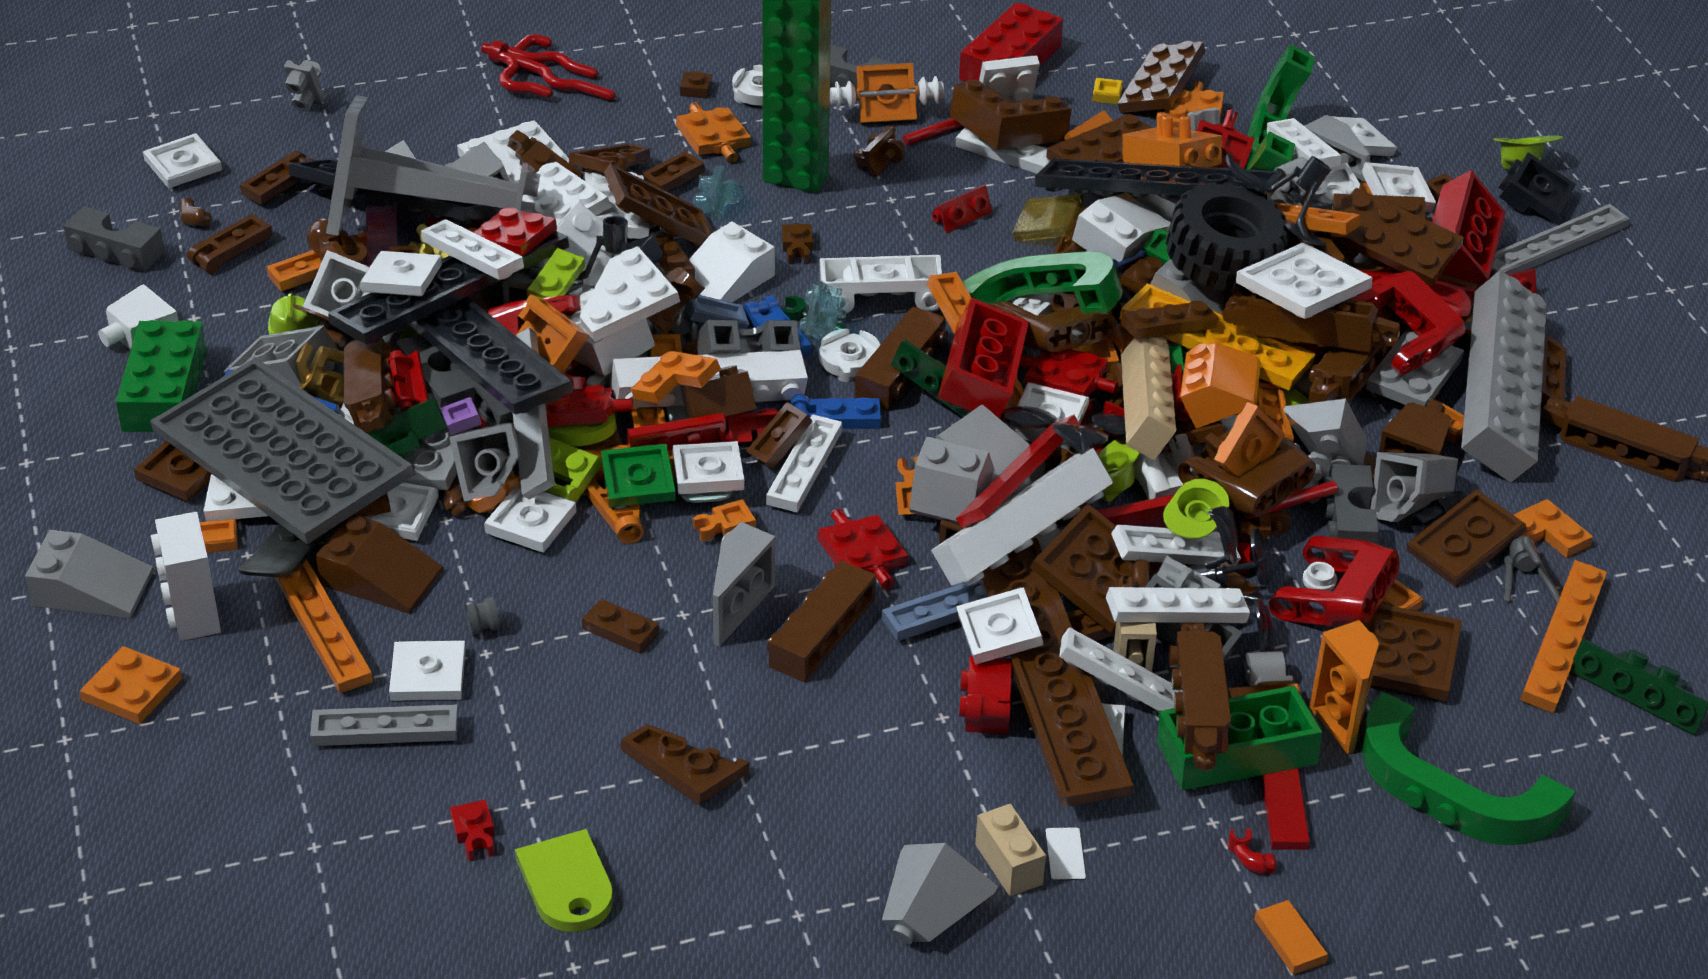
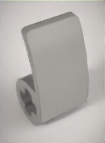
M1282 651L1245 654V678L1250 686L1289 685L1293 682V676H1286L1285 658Z

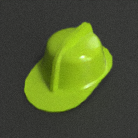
M1537 136L1520 139L1493 138L1495 141H1500L1501 164L1505 169H1509L1516 159L1522 161L1528 152L1541 160L1547 142L1563 139L1562 136Z
M289 293L288 296L278 299L273 304L270 312L269 334L317 327L318 320L293 307L294 304L303 307L306 298Z
M1126 436L1109 443L1098 454L1113 482L1102 490L1104 493L1102 499L1107 502L1112 501L1134 483V462L1141 453L1126 445Z
M1208 479L1188 481L1178 489L1174 497L1167 504L1163 513L1164 523L1170 531L1187 539L1207 537L1217 527L1208 511L1216 507H1229L1228 494L1222 486Z

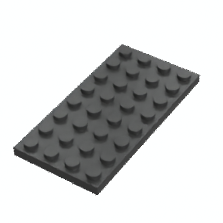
M257 358L252 359L150 421L155 433L306 544L320 537L415 475L411 463Z

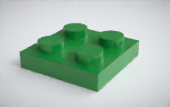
M667 444L601 450V461L609 508L676 501Z

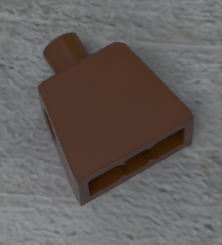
M1429 401L1426 407L1414 402L1407 403L1382 430L1379 452L1443 456L1449 436L1451 417L1444 414L1445 407L1438 401Z

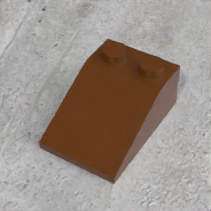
M355 514L344 520L316 555L319 581L322 586L408 614L413 611L443 571L441 564L382 523Z

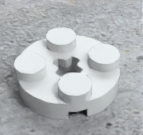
M753 65V70L745 72V68L740 69L734 74L732 80L735 101L738 103L760 105L763 108L762 65Z
M839 329L823 337L821 347L819 348V362L826 371L837 375L838 380L851 382L855 379L856 373L880 346V343L875 336L866 331L860 330L858 335L849 334V329Z

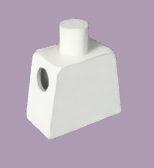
M143 284L107 307L106 314L109 326L99 330L98 334L106 347L121 341L131 350L139 321H178L177 311Z

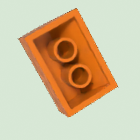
M1218 342L1208 345H1196L1186 353L1180 398L1195 428L1241 413L1247 402L1257 405L1261 365L1258 357Z
M1360 620L1323 632L1309 707L1348 755L1355 751L1364 721L1377 651L1379 650V642L1376 636L1369 632Z

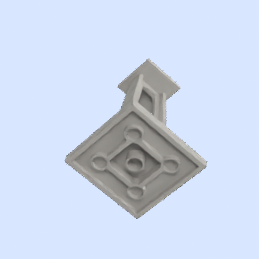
M356 95L347 109L326 234L339 235L349 215L351 200H353L358 188L499 208L513 207L518 211L534 213L535 203L522 201L523 195L537 197L541 174L527 172L529 163H522L518 184L365 147L367 134L362 132L368 97Z

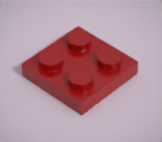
M508 207L500 210L497 215L483 223L473 233L523 257L555 232L557 224L556 218L543 216L540 213L518 211L516 208Z

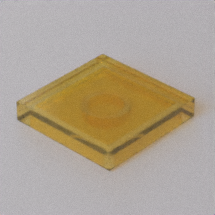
M1082 193L1027 199L1012 232L1015 241L1070 236L1085 202Z

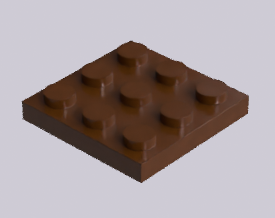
M1087 504L1040 553L1030 568L1111 633L1116 627V622L1106 600V595L1109 587H1117L1120 577L1124 576L1125 580L1132 576L1134 560H1122L1111 535L1116 526ZM1149 562V581L1155 574L1157 575L1163 564L1162 562Z
M1380 604L1369 622L1362 623L1369 632L1376 636L1379 642L1371 685L1447 701L1462 620Z

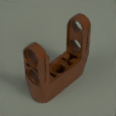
M1074 291L1052 293L1050 304L1054 312L1039 316L1010 302L991 304L993 307L1029 321L1024 345L1049 352H1058L1104 341L1114 333L1116 328V319L1110 312L1082 314ZM1061 296L1064 300V308L1061 303Z
M1283 438L1276 449V453L1239 477L1201 457H1189L1181 462L1177 467V474L1183 484L1193 479H1208L1214 482L1216 480L1228 494V508L1232 511L1260 517L1285 501L1293 493L1308 485L1315 474L1316 464L1292 441ZM1190 467L1194 469L1198 478L1191 473Z

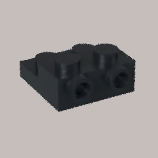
M1528 152L1522 161L1516 159L1507 171L1508 174L1498 188L1502 190L1499 198L1504 200L1509 206L1516 208L1522 213L1530 206L1538 214L1554 222L1562 212L1576 184Z

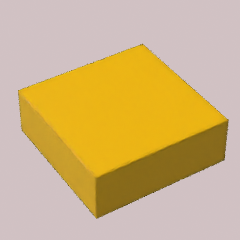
M1096 78L1092 102L1117 104L1122 95L1123 81Z

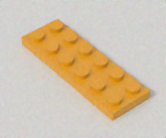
M1147 283L1121 308L1119 319L1122 318L1123 312L1135 311L1139 308L1163 307L1167 304H1184L1191 301ZM1215 311L1213 312L1219 317L1216 328L1164 335L1167 340L1185 346L1189 351L1199 344L1208 345L1218 342L1256 356L1261 362L1259 378L1270 382L1274 387L1290 390L1313 365L1316 356L1314 352L1279 338H1259L1253 334H1246L1245 326L1226 323V321H1223V316Z

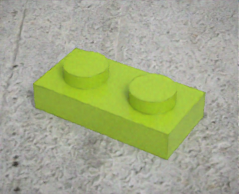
M557 248L528 288V297L530 294L540 298L566 295L585 268V258Z

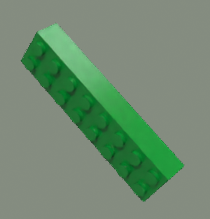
M762 0L763 182L818 193L829 175L831 0Z

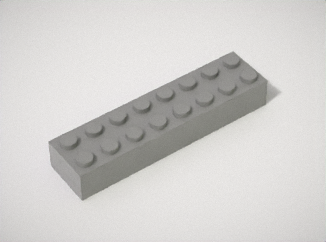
M1499 270L1475 291L1461 448L1511 483L1538 461L1547 303H1545L1540 295L1532 293L1523 287L1515 277H1509Z

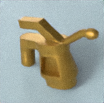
M304 343L296 360L301 379L299 388L313 393L319 399L339 406L344 400V376L341 373L325 369L323 366L326 360L344 364V351L320 346L311 364L307 367L306 362L314 346Z

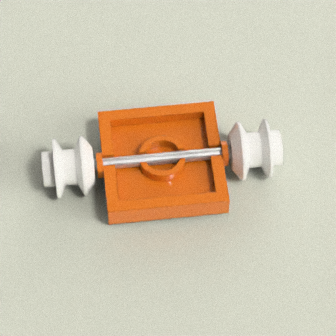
M913 63L857 66L858 89H855V86L850 81H848L846 87H840L838 82H835V87L830 88L831 105L836 104L837 110L840 109L841 104H847L849 109H852L856 101H858L860 124L917 120L915 97H918L923 105H926L928 99H933L938 104L939 98L944 97L943 82L938 81L937 76H934L932 82H927L922 77L918 82V86H915Z

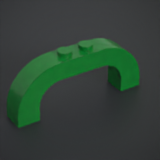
M1291 44L1273 70L1254 111L1248 136L1255 139L1244 169L1274 171L1275 168L1292 161L1295 143L1270 131L1267 134V123L1287 119L1297 94L1312 73L1315 56Z
M1093 251L1016 258L984 269L963 281L972 298L989 305L1006 302L1028 294L1074 291L1082 314L1109 312L1120 300L1123 293L1112 258L1105 253Z
M1384 691L1372 704L1367 715L1361 749L1364 764L1378 785L1409 806L1424 812L1471 838L1498 845H1522L1544 839L1555 832L1568 818L1576 791L1542 774L1533 787L1524 794L1514 797H1498L1487 794L1418 758L1404 747L1401 741L1410 731L1415 707Z

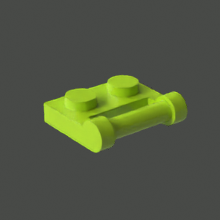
M549 438L554 477L571 484L562 486L555 483L554 486L544 492L577 503L602 466V461L599 456Z

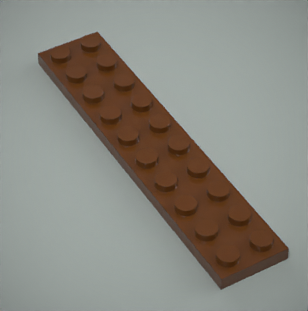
M1031 538L1033 541L1031 546L1018 553H1015L1014 550L1008 553L1009 560L995 569H991L989 566L982 572L985 576L979 581L986 598L1024 587L1042 635V646L1007 655V658L1011 660L1014 678L1061 808L1132 796L1134 785L1090 673L1081 668L1072 667L1059 657L1062 636L1072 626L1058 590L1030 568L1033 561L1042 552L1038 538Z

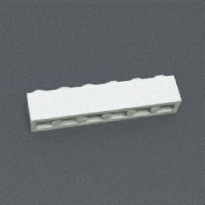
M801 350L700 355L717 358L721 368L737 365L738 369L748 371L755 402L790 401L796 394H805L808 376ZM661 357L613 359L610 381L614 400L633 398L634 409L684 405L680 384H677L659 403L637 400L632 394L631 388L641 379L644 373L648 372L660 361Z
M1094 448L1089 449L1082 455L1080 453L1075 454L1004 501L987 519L962 529L931 551L951 586L962 582L969 586L985 576L982 571L989 566L991 569H995L1009 560L1007 554L1014 550L1015 553H1018L1033 544L1031 538L1038 534L1041 537L1056 529L1057 525L1055 522L1060 518L1067 520L1081 511L1079 506L1084 502L1091 504L1104 496L1102 490L1113 482Z

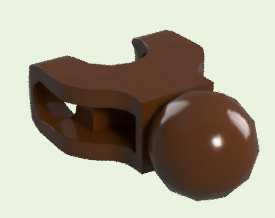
M320 218L311 224L306 238L309 247L320 255L321 263L328 250L360 264H367L366 247L357 235L349 236L343 230V227L338 236L326 234L328 218Z
M681 267L674 269L667 275L662 274L678 292L680 302L646 318L664 335L674 326V320L679 311L689 301L696 300L705 289Z

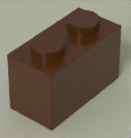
M737 365L721 368L719 374L714 375L702 388L680 384L687 419L723 413L724 417L756 409L749 373L746 370L738 369Z

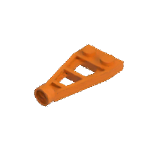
M628 444L587 450L586 452L599 456L601 460V450L628 448ZM601 466L584 493L617 534L620 542L624 544L635 543L644 534L640 521V505H630V507L614 510L609 508L607 490L602 489L597 482L605 480L603 467ZM629 526H633V528L630 530H624Z

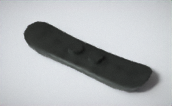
M279 524L257 551L239 566L238 570L240 574L274 578L290 576L300 569L327 532L306 544Z

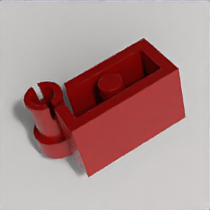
M969 656V670L961 671L960 691L967 692V696L960 695L959 717H966L965 732L1008 734L1012 666L1010 659L997 658L975 665L973 656Z

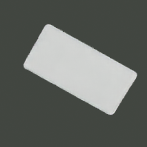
M1047 828L1046 838L1051 878L1085 879L1080 829Z

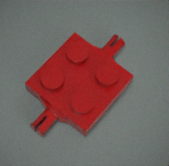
M1227 110L1223 124H1212L1200 120L1196 131L1222 135V164L1212 166V168H1229L1226 161L1228 152L1234 163L1243 169L1245 168L1255 138L1241 134L1234 128L1239 113L1236 111L1230 121L1233 110Z
M1066 349L1058 352L1044 350L1041 355L1035 358L1021 354L1019 367L1029 369L1025 375V386L1028 382H1033L1086 397L1098 389L1115 394L1118 390V381L1102 377L1107 370L1108 359L1098 357L1092 353Z
M592 385L584 390H575L562 396L557 401L545 403L548 426L608 422L609 416L614 414V412H633L634 410L633 398L614 400L613 388H604L602 385Z
M841 508L832 511L830 516L836 525L818 529L817 540L835 565L842 560L875 574L877 581L884 590H887V587L888 589L893 587L895 580L888 572L895 568L907 566L908 555L878 514L852 521L848 519Z

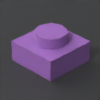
M471 397L440 408L451 435L466 432L482 424Z

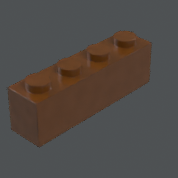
M913 306L856 373L855 398H880V409L889 411L896 401H900L903 398L907 387L911 383H915L890 365L900 343L906 339L933 358L937 350L945 346L948 339V331L945 330L946 318Z
M842 560L839 561L832 571H827L819 586L807 594L804 603L796 612L790 613L786 624L778 633L774 632L771 635L767 644L769 667L805 683L874 602L876 575Z

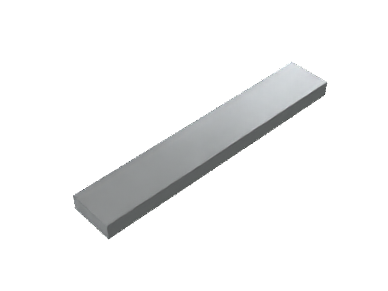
M1608 204L1496 251L1490 278L1499 270L1507 275L1528 270L1627 228L1630 218L1611 204Z
M527 328L516 335L539 354L537 334L534 330ZM545 403L532 408L529 412L513 414L514 429L520 451L518 465L522 495L529 500L555 485Z

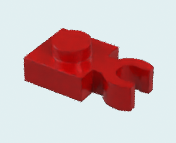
M486 799L450 807V816L458 844L465 842L467 859L474 861L473 851L477 848L486 849L488 856L493 857L494 844L492 836H495L494 826Z

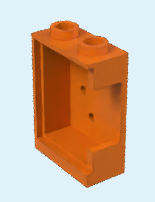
M1160 112L1157 114V127L1122 134L1123 162L1194 167H1212L1222 164V135L1191 130V118L1189 116H1181L1179 118V128L1173 127V117L1166 112Z
M530 294L525 301L527 304L518 315L526 321L517 334L527 328L534 330L537 334L539 355L561 373H564L590 335L545 299Z

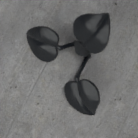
M1228 152L1226 161L1232 173L1242 183L1265 195L1267 192H1274L1297 176L1299 178L1296 184L1304 189L1306 193L1302 196L1291 191L1290 194L1303 207L1296 223L1289 219H1286L1284 223L1297 238L1326 253V242H1322L1315 234L1306 230L1303 219L1309 207L1332 210V203L1313 200L1317 189L1332 169L1320 159L1311 156L1302 169L1296 166L1289 175L1274 185H1269L1234 163Z
M619 216L604 218L602 236H596V245L586 269L580 273L569 290L578 289L583 286V279L589 277L602 245L607 252L611 253L612 258L620 255L625 250L638 246L653 264L660 262L663 258V252L658 245L655 234L627 243L628 220ZM530 268L528 270L529 275L535 279L540 273L539 269Z
M1032 406L1010 407L1004 409L1001 415L1017 424L1031 428L1045 427L1047 429L1055 423L1053 430L1070 444H1063L1060 446V449L1057 448L1056 450L1068 449L1075 454L1080 453L1081 455L1089 449L1108 441V435L1102 432V430L1113 434L1126 435L1125 417L1111 413L1093 415L1092 422L1096 424L1094 427L1077 426L1066 422L1056 423V416L1048 411Z
M1216 507L1208 511L1217 525L1225 555L1213 561H1207L1203 565L1190 566L1189 568L1217 582L1222 587L1228 585L1229 573L1256 567L1259 583L1261 585H1268L1271 579V569L1266 555L1265 541L1260 529L1256 528L1251 531V548L1254 557L1252 562L1231 567L1220 565L1226 561L1232 565L1237 561L1238 534L1232 510L1228 507ZM1243 594L1245 601L1255 604L1260 652H1272L1274 630L1268 606L1263 604L1261 597Z

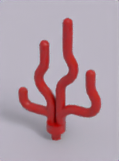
M532 34L522 38L514 47H510L507 43L498 40L493 41L492 44L484 42L481 47V52L488 54L490 61L508 65L499 76L500 85L508 91L531 93L544 98L552 97L553 90L550 87L532 82H516L511 80L519 68L540 74L544 81L555 89L580 91L608 101H612L616 97L613 90L576 79L555 77L551 69L542 63H558L570 72L592 79L598 77L599 73L596 68L577 63L567 55L559 52H526L532 45L545 48L551 47L552 40L549 37Z

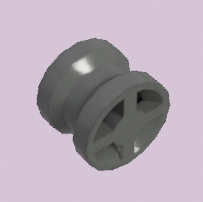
M493 596L485 598L480 603H475L474 601L465 602V613L471 635L480 634L484 629H490L491 631L500 630L498 611Z

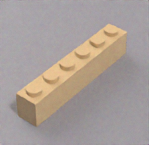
M1164 336L1137 340L1133 338L1121 354L1126 445L1152 460L1156 459L1176 432L1169 345Z

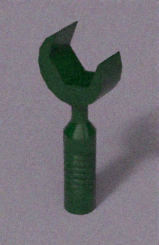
M785 297V307L793 309L781 308V310L790 320L798 322L807 318L813 325L829 332L846 329L845 325L823 315L806 312V302L801 297Z

